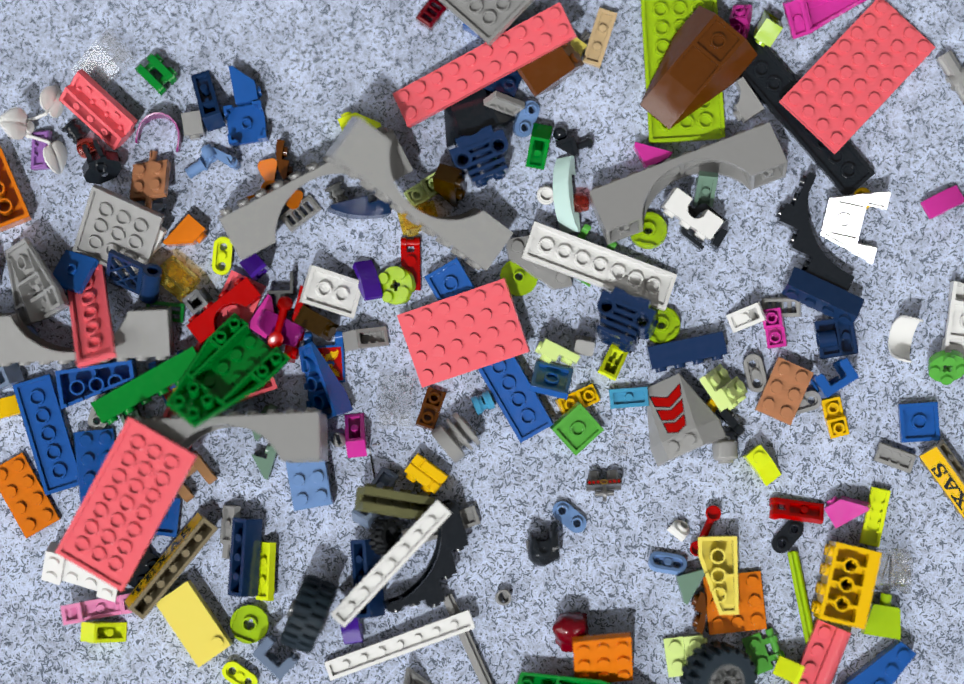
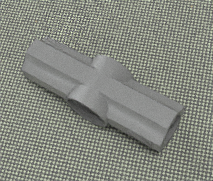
M950 50L937 58L936 61L946 75V82H949L952 86L950 87L951 90L957 93L964 105V67H961L957 58Z

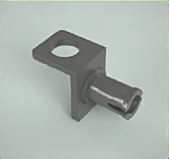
M290 271V290L267 291V294L276 296L275 313L279 314L277 302L280 297L295 294L293 271Z

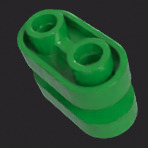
M150 53L146 57L149 63L145 67L139 64L135 70L162 96L167 91L163 86L167 82L173 85L178 80L176 78L178 74L170 66L166 68L162 64L164 60L157 53L155 55ZM154 68L162 75L158 81L150 74Z

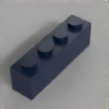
M794 267L788 275L781 293L792 300H796L809 308L820 311L824 315L835 318L841 323L850 326L858 318L864 302L863 298L797 267Z
M723 331L646 347L650 369H655L656 373L667 371V367L673 365L675 369L686 367L685 363L693 361V365L705 363L704 359L712 358V361L724 359L723 355L728 354Z
M253 517L232 518L227 595L236 597L258 596L263 519Z
M371 538L350 540L353 589L381 560V554L374 553V550L371 549L372 545H369ZM383 587L355 616L356 618H373L385 615Z

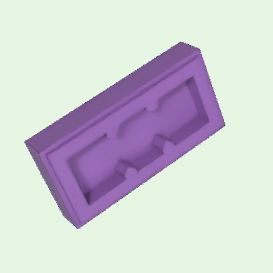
M51 131L32 132V135L49 140L52 143ZM32 139L31 170L50 169L43 157V148L48 146V144Z

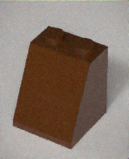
M569 41L517 71L536 97L553 90L583 66L584 63L581 60L580 54L574 50Z

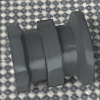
M338 182L324 190L329 192L330 195L328 197L330 200H333V204L348 200V197L344 194L345 190L341 188L342 182Z

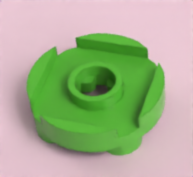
M945 350L933 354L928 360L929 376L943 385H949L964 375V355L961 352L951 350L952 352L945 353Z

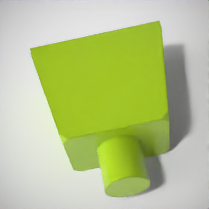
M880 593L879 604H870L865 630L861 629V633L901 640L900 608L891 606L892 594Z

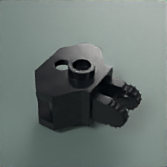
M96 139L93 140V145L96 149L93 152H90L86 144L82 145L87 157L82 170L87 183L100 185L116 178L122 169L118 153L105 150Z

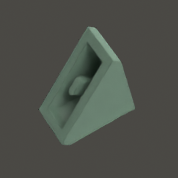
M702 568L681 575H675L682 602L686 605L689 604L705 575Z

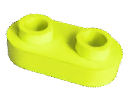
M219 237L213 245L212 269L218 275H227L232 269L233 245L227 237ZM224 243L227 244V249L221 250L220 246ZM222 262L226 264L224 269L219 268V264Z
M229 661L223 666V677L232 684H246V678H250L252 684H258L257 676L240 663ZM231 667H234L236 669L235 674H231L229 672V669Z

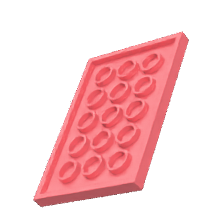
M505 278L397 315L422 388L530 352Z

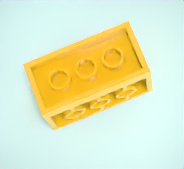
M830 540L829 544L826 543L824 548L826 559L825 563L822 562L820 565L819 574H822L820 582L817 581L815 593L818 594L816 601L813 600L811 612H813V616L819 619L865 630L882 553ZM846 562H849L850 566L846 569L845 564ZM844 580L846 584L842 587L841 582ZM840 599L841 604L837 605L836 603Z

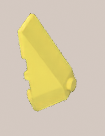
M715 535L698 537V557L719 615H739L737 536Z

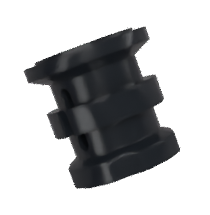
M77 119L71 120L62 128V132H67L69 139H73L74 145L80 143L88 135L86 131H82L81 125H77Z

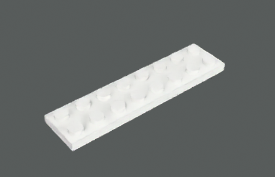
M535 221L521 256L522 259L613 292L615 287H618L632 296L651 300V307L662 311L666 310L677 274Z

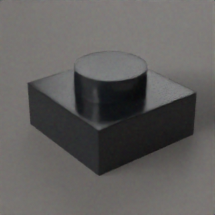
M723 228L719 229L710 240L712 241L710 246L718 249L728 231Z

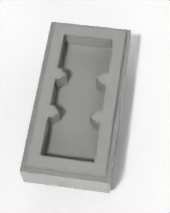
M494 91L483 99L484 106L511 116L516 115L525 108L524 101L498 91Z
M879 442L873 460L906 473H911L917 455Z

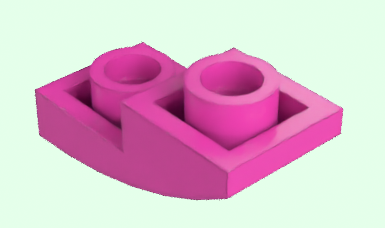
M734 5L729 17L730 26L747 39L753 7L752 5Z
M957 185L926 199L920 204L928 218L933 219L952 208L962 205L964 197Z
M781 307L763 310L767 319L763 321L767 348L787 347Z

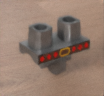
M608 470L607 479H600L599 471H589L588 480H586V492L595 491V496H602V501L606 502L607 496H614V490H621L622 481L618 476L617 470Z

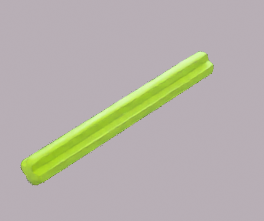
M793 550L789 551L787 555L805 644H807L813 629V623L798 551Z

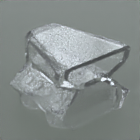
M902 548L893 550L879 549L877 552L882 553L875 588L880 593L889 592L894 588L903 594L911 593L913 555L907 549Z

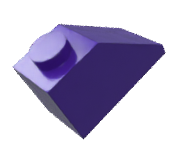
M257 253L252 254L239 263L255 281H258L270 270L269 266Z

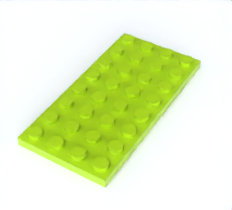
M640 0L646 91L675 33L698 6L718 15L717 0ZM723 92L671 129H667L647 112L649 144L711 141L726 137Z

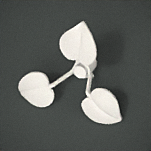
M57 85L45 87L40 93V105L46 110L44 113L27 118L26 112L22 108L14 107L0 116V126L14 140H20L26 135V138H32L48 144V146L43 148L44 160L48 167L59 175L63 172L67 162V149L61 141L51 143L49 140L31 134L35 129L32 121L48 115V113L52 118H58L64 111V104L59 100L62 91Z

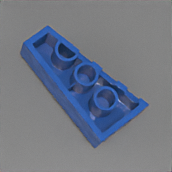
M136 359L55 371L60 407L64 409L137 378Z
M896 639L841 684H893L916 653Z

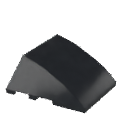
M481 89L444 109L446 148L454 146L456 144L455 139L476 134L482 128L491 125L492 129L504 126L515 121V117L484 106L483 99L493 92Z

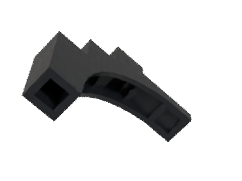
M809 172L806 176H802L798 184L801 188L799 193L795 192L791 199L793 205L786 203L784 207H779L776 213V217H778L777 223L797 232L792 234L788 243L791 244L790 250L810 259L804 262L801 270L848 291L854 276L841 270L827 258L817 244L811 230L808 216V196L817 175Z
M453 498L441 502L452 514L438 527L436 547L427 568L408 590L401 595L383 601L384 608L388 612L397 613L403 607L419 605L420 601H423L430 608L437 607L441 604L440 602L445 601L439 579H449L452 577V574L457 573L451 551L458 552L463 550L464 546L469 545L457 502Z

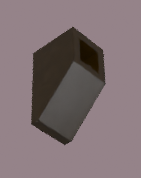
M440 163L433 176L434 190L452 206L457 207L459 201H462L465 196L462 170Z

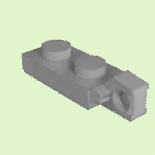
M223 505L220 543L223 545L222 558L230 559L232 518L241 517V506Z

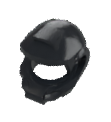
M556 521L551 522L546 540H538L536 533H532V530L528 531V539L525 540L528 559L534 565L544 567L560 558L557 532L559 525Z

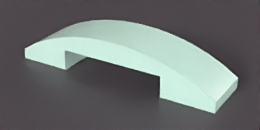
M574 156L556 159L553 171L555 212L561 231L568 234L581 232L579 213L574 210L572 175H576Z

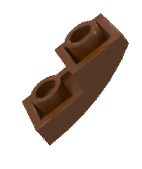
M277 139V165L280 175L285 181L288 179V175L293 173V166H290L289 160H284V157L288 156L289 146H286L284 140Z
M428 387L415 424L416 426L430 431L434 430L446 392Z
M698 591V594H694L691 600L692 609L699 612V615L695 614L692 626H694V631L703 634L706 622V599L704 593Z

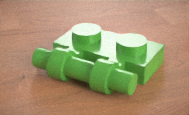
M772 627L765 629L766 638L762 639L760 632L741 638L746 653L751 657V661L756 666L754 671L757 672V675L774 669L771 661H778L779 656H785L783 650L779 647L777 642L779 640L778 636L774 634ZM769 643L773 650V654L768 655L765 647Z

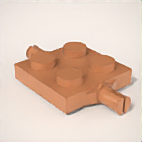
M154 150L149 152L148 162L133 164L130 199L132 201H145L144 206L152 209V202L154 200L168 197L171 162L167 159L157 161L158 152Z

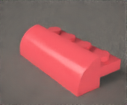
M83 69L77 71L71 84L65 87L59 100L115 151L135 131L134 126L138 120Z
M816 619L799 662L805 669L798 684H832L852 633Z

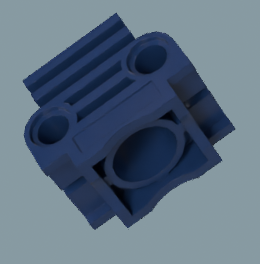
M491 125L482 128L476 134L455 139L456 147L449 150V156L455 168L461 169L462 174L468 173L472 187L477 186V188L486 186L488 184L487 181L491 179L498 181L506 177L508 166L507 164L505 165L504 157L508 152V140L503 128L493 132ZM499 144L503 146V149L498 151L494 149V146ZM460 159H466L468 163L465 165H460L458 161Z
M615 287L612 293L605 290L602 291L597 303L600 317V325L597 326L599 339L606 345L614 344L619 346V349L629 353L631 351L635 353V345L638 346L639 344L638 338L645 340L653 335L658 324L656 320L657 311L651 309V300L632 296L618 287Z

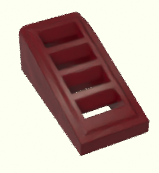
M429 0L415 19L432 31L447 8L438 0ZM433 2H434L435 4H437L438 6H440V7H441V10H438L437 8H435V7L432 5ZM430 8L431 10L436 12L437 15L434 16L428 11V9ZM426 14L433 20L430 22L423 16Z

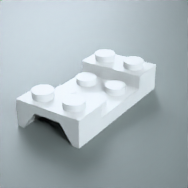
M952 281L950 282L948 296L949 308L945 338L942 340L941 351L945 350V353L952 352L951 350H956L964 355V283Z
M51 541L45 552L41 580L60 585L62 581L97 591L96 597L112 602L116 601L120 593L118 589L55 553L59 544Z

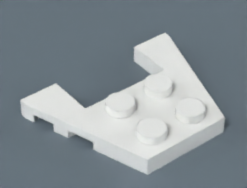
M891 191L829 197L821 235L851 251L854 255L863 258L866 262L873 264L877 246L858 242L866 206L887 210Z

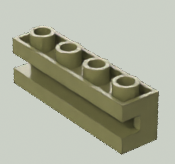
M365 483L364 486L357 487L354 510L418 521L430 506L435 503V498L428 497V493L417 492L416 495L411 494V490L400 489L398 492L393 491V487L382 486V489L376 488V484Z

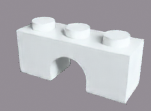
M673 188L661 205V208L664 209L663 213L672 219L675 217L680 220L679 224L685 229L691 228L694 230V235L703 241L704 239L711 240L724 220L710 210H704L698 218L691 217L688 213V205L693 198L679 188Z

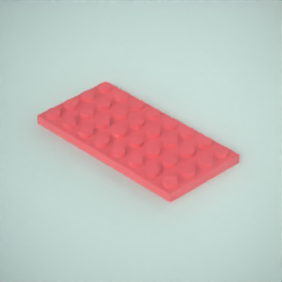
M875 0L786 93L779 103L833 154H836L936 47L886 0Z
M131 416L128 417L55 553L123 592L198 455Z

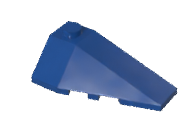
M310 342L300 347L301 370L305 373L306 378L304 390H307L309 399L306 401L307 409L321 410V413L327 415V420L352 411L353 408L346 390L315 344Z

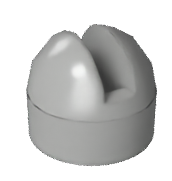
M342 432L333 434L331 438L332 444L335 447L344 446L346 444L345 434ZM337 435H339L342 443L340 445L338 444V441L336 439Z
M499 590L495 594V600L499 605H507L511 601V594L507 590ZM500 593H502L504 602L501 601Z

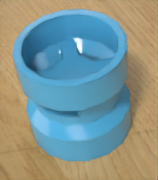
M488 390L484 391L480 396L475 395L471 397L478 415L482 414L486 409L496 408Z

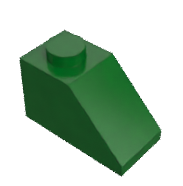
M538 123L533 124L526 167L544 170L552 126Z

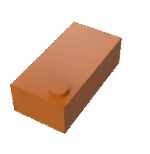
M0 146V232L28 222L32 218Z

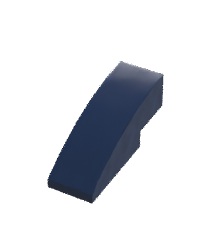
M367 196L332 204L327 208L329 213L352 219H377L391 214L389 203L381 200L369 203Z

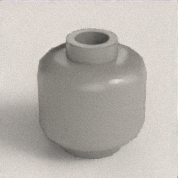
M727 436L712 443L713 459L718 461V464L734 463L733 460L738 457L737 442L730 440V436Z

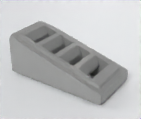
M309 194L301 201L297 209H289L279 218L293 233L322 209ZM306 202H309L312 205V207L314 208L313 211H311L308 208V206L305 204ZM303 206L308 215L305 216L299 208ZM295 211H297L299 215L302 217L300 221L294 215ZM289 216L296 222L294 225L289 221Z
M762 298V310L768 309V302H772V308H776V302H779L783 317H802V303L790 298ZM784 302H787V313H784ZM792 302H795V313H792Z
M575 335L574 353L593 356L595 339Z

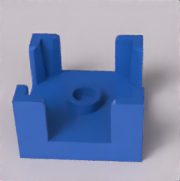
M261 100L252 101L250 105L238 107L233 105L223 106L229 135H227L228 142L231 147L269 141L264 107Z
M848 358L840 359L833 363L839 375L829 380V383L823 374L812 376L810 383L821 398L831 396L859 378Z

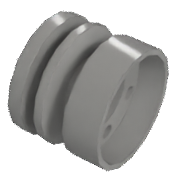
M455 412L452 414L457 421L455 424L448 418L446 422L450 428L446 430L443 426L439 425L431 432V435L456 464L465 456L462 450L464 445L469 450H473L468 442L471 439L476 445H479L481 442L476 431L466 419Z

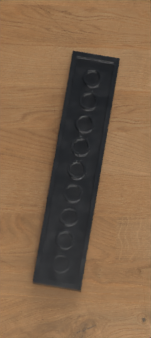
M751 28L746 40L758 55L740 76L744 77L754 93L842 195L852 194L872 177L875 171L849 141L836 154H833L779 103L797 81L766 45L763 47L755 42L756 38H754V31Z

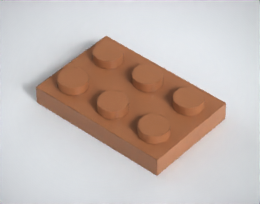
M777 357L754 410L787 425H791L814 372Z

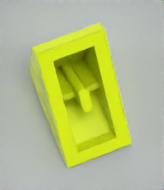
M611 344L598 369V373L615 381L628 353L620 350L618 346Z
M779 656L772 674L791 683L798 684L805 667L794 660Z

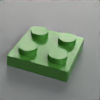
M579 402L572 406L550 427L575 455L581 452L604 431Z

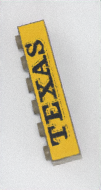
M941 439L924 449L919 458L922 465L927 467L932 474L933 480L940 485L945 497L953 503L956 512L964 519V468L944 440Z
M198 511L124 601L127 608L144 620L218 528L215 524Z

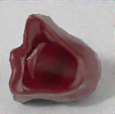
M565 612L560 614L553 624L555 643L559 645L563 652H573L572 637L590 635L588 633L586 613Z

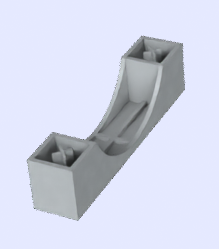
M352 116L325 155L329 157L327 161L335 167H343L345 169L343 173L352 179H359V184L366 190H374L376 192L374 195L378 199L386 203L390 202V207L396 212L405 213V218L409 222L417 226L421 225L420 230L432 237L436 236L435 241L447 248L451 247L450 252L459 258L467 259L465 263L478 271L480 269L487 271L513 235V232L484 210L472 208L465 213L450 217L428 216L414 208L403 197L394 182L389 160L391 140L360 117Z
M770 122L766 124L760 123L748 131H739L735 136L723 137L714 144H705L698 150L683 153L680 157L668 158L659 165H650L646 170L634 171L622 179H613L604 186L597 185L589 191L590 203L608 245L642 232L645 216L652 201L664 188L681 178L698 174L699 171L716 172L718 175L732 178L746 186L749 190L786 177L788 162Z
M384 126L376 129L391 140L389 160L393 179L396 180L412 172L413 169L393 129ZM324 156L322 157V162H312L305 166L306 170L302 172L297 170L289 174V179L275 181L271 184L272 187L265 190L262 188L254 193V197L250 199L245 197L237 201V206L233 208L227 206L220 210V214L217 217L240 260L276 242L275 232L280 212L286 201L298 188L320 176L345 174L343 173L345 169L343 167H335L327 161L329 157Z
M172 306L138 307L128 311L124 322L114 333L117 355L115 358H117L118 362L129 361V359L135 357L136 361L148 360L151 357H156V360H165L174 353ZM18 312L0 313V366H11L16 362H19L20 366H25L38 361L39 365L51 364L54 361H58V364H68L70 361L76 360L74 348L54 345L35 335L23 322Z
M305 409V413L298 410H286V413L271 410L267 411V414L251 411L248 412V415L240 414V412H230L228 416L219 413L196 428L189 425L179 415H171V419L164 416H152V420L145 417H133L186 449L202 436L215 430L242 427L248 428L265 438L273 446L283 462H328L327 415L317 409Z

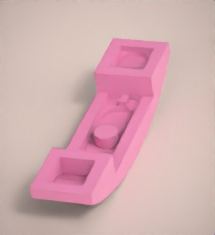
M131 593L118 595L115 602L98 598L60 606L63 625L133 613L124 603Z

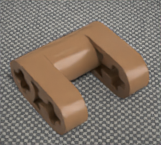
M195 450L193 453L198 455L186 479L198 470L205 481L211 485L218 478ZM183 482L178 493L188 503L195 495L187 484Z

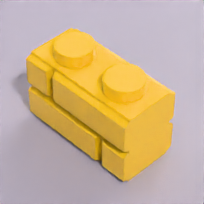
M419 453L416 454L404 471L407 473L405 477L412 483L419 482L423 485L421 489L429 495L431 493L436 494L449 476Z

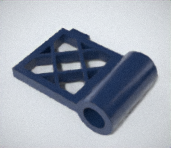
M111 249L108 252L106 280L114 286H121L138 294L139 299L143 303L153 304L157 302L162 268L157 264L145 265ZM114 258L118 259L121 265H118ZM131 266L139 269L138 273H135ZM125 268L129 275L126 276L121 269ZM116 271L120 278L112 275V272ZM129 279H133L137 286L131 284Z

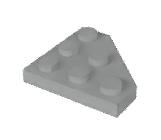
M528 236L511 238L505 244L508 260L522 267L524 271L545 283L550 289L557 290L572 287L570 276L521 258Z

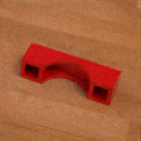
M239 278L234 282V287L231 290H224L218 296L220 299L215 303L211 301L203 308L205 311L200 315H193L188 320L190 323L186 326L200 344H204L207 338L217 330L218 315L225 307L239 304L249 308L263 297L249 278Z

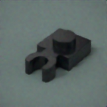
M726 408L723 411L718 410L716 412L738 436L745 432V429L735 420L734 417L736 415L732 410Z

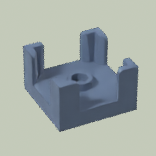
M270 633L252 652V655L281 680L299 658L294 653H291L281 663L274 653L268 651L277 641V638Z

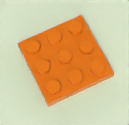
M761 571L738 573L739 615H719L705 576L703 577L709 635L767 629Z
M631 632L572 637L574 677L598 679L606 682L633 680Z

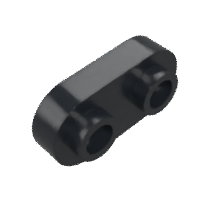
M788 520L772 538V549L777 553H786L803 534L804 527L800 521ZM795 525L797 527V531L795 533H792L791 527ZM780 540H783L785 542V545L783 547H779L778 542Z

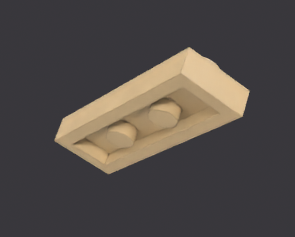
M599 8L582 60L584 64L600 68L617 13Z

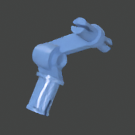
M208 144L201 148L202 153L198 161L185 168V171L192 179L202 171H207L210 164L216 160L235 170H238L241 164L236 157L228 155Z

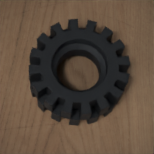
M379 519L371 524L372 528H369L371 535H368V538H371L369 545H372L371 549L374 550V553L387 554L401 539L399 538L401 532H398L400 527L396 526L397 522L393 519Z

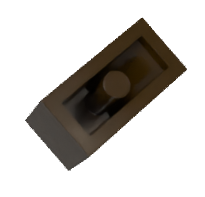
M304 305L294 320L296 324L328 342L335 335L336 329L339 326Z

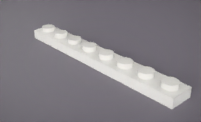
M437 500L330 615L345 628L452 513Z
M468 609L325 661L324 664L331 681L475 629L476 626Z

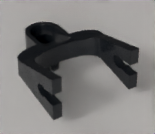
M705 203L699 204L695 208L688 205V213L693 218L704 210H710L724 220L723 223L726 221V219ZM680 226V234L698 250H702L704 246L690 236L687 229Z

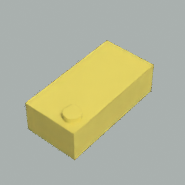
M191 580L186 581L160 599L156 604L198 668L233 644Z

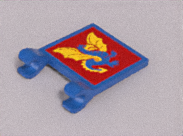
M336 331V345H320L316 347L339 382L345 383L343 332ZM312 333L304 334L305 345L313 342Z

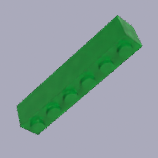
M196 347L188 348L92 402L91 405L101 423L111 425L119 420L118 416L124 413L125 415L131 414L136 411V406L140 404L145 406L153 401L152 397L157 394L163 396L170 391V387L177 386L198 354Z

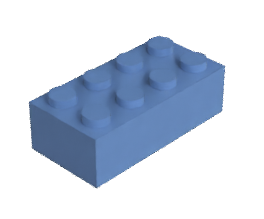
M286 462L294 511L334 504L327 462Z

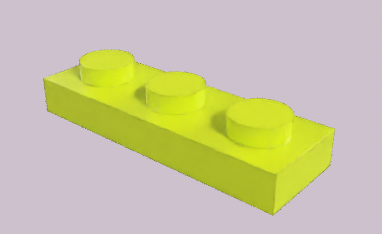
M261 541L258 596H256V600L274 601L275 542Z

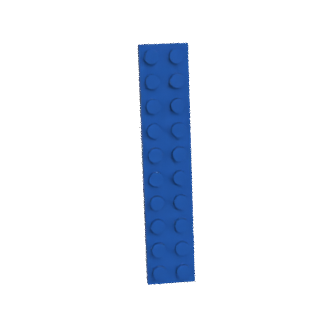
M458 257L425 276L438 301L476 288ZM516 356L478 369L520 443L554 424L538 394L529 391L531 382Z

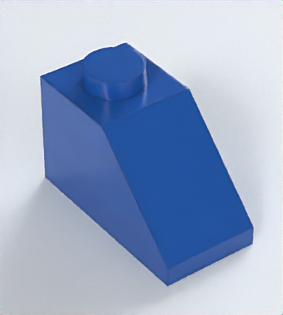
M229 66L236 105H250L252 101L260 100L259 97H262L261 86H257L253 79L235 67Z

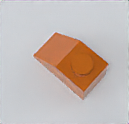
M188 214L163 243L167 246L196 245L197 242L200 244L207 237L205 233L208 230Z

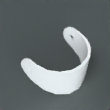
M901 315L896 318L891 325L888 339L890 355L895 359L912 363L910 359L912 338L919 322H923V319L907 315Z

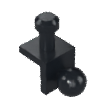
M562 126L556 127L553 131L554 138L559 140L555 141V147L575 158L579 157L578 150L586 147L590 149L594 145L591 137H586V140L575 142L574 136L566 138L567 130Z

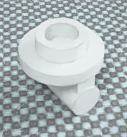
M675 520L667 529L668 532L681 542L690 533L688 524L683 520Z

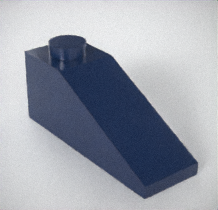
M209 70L191 75L199 110L207 131L210 132L225 127L223 112Z

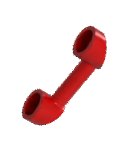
M288 296L280 297L277 302L279 309L274 332L269 335L267 340L268 345L273 349L275 347L280 348L283 344L284 338L281 334L287 312L293 306V301Z
M713 505L707 508V519L699 537L708 536L714 521L721 517V510L717 506ZM698 540L690 545V552L694 556H698Z

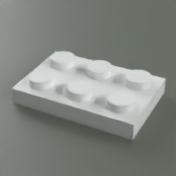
M310 265L299 302L354 319L361 295L358 288L359 280Z

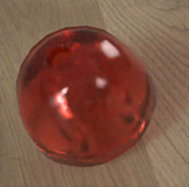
M83 138L77 142V152L83 159L87 157L82 145L86 144L90 152L96 150L92 138Z
M584 193L573 194L575 212L588 211V196Z

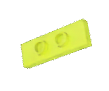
M871 486L868 503H870L871 508L865 512L859 543L879 547L891 493L890 490Z

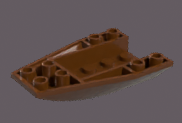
M698 6L675 33L640 106L667 129H671L730 87L758 54L746 38L720 16Z

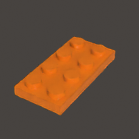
M24 452L0 465V493L26 538L31 537L61 519L48 495L45 496L43 486Z

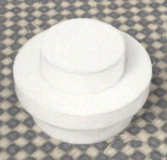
M542 186L537 191V199L541 204L549 205L554 202L552 187Z

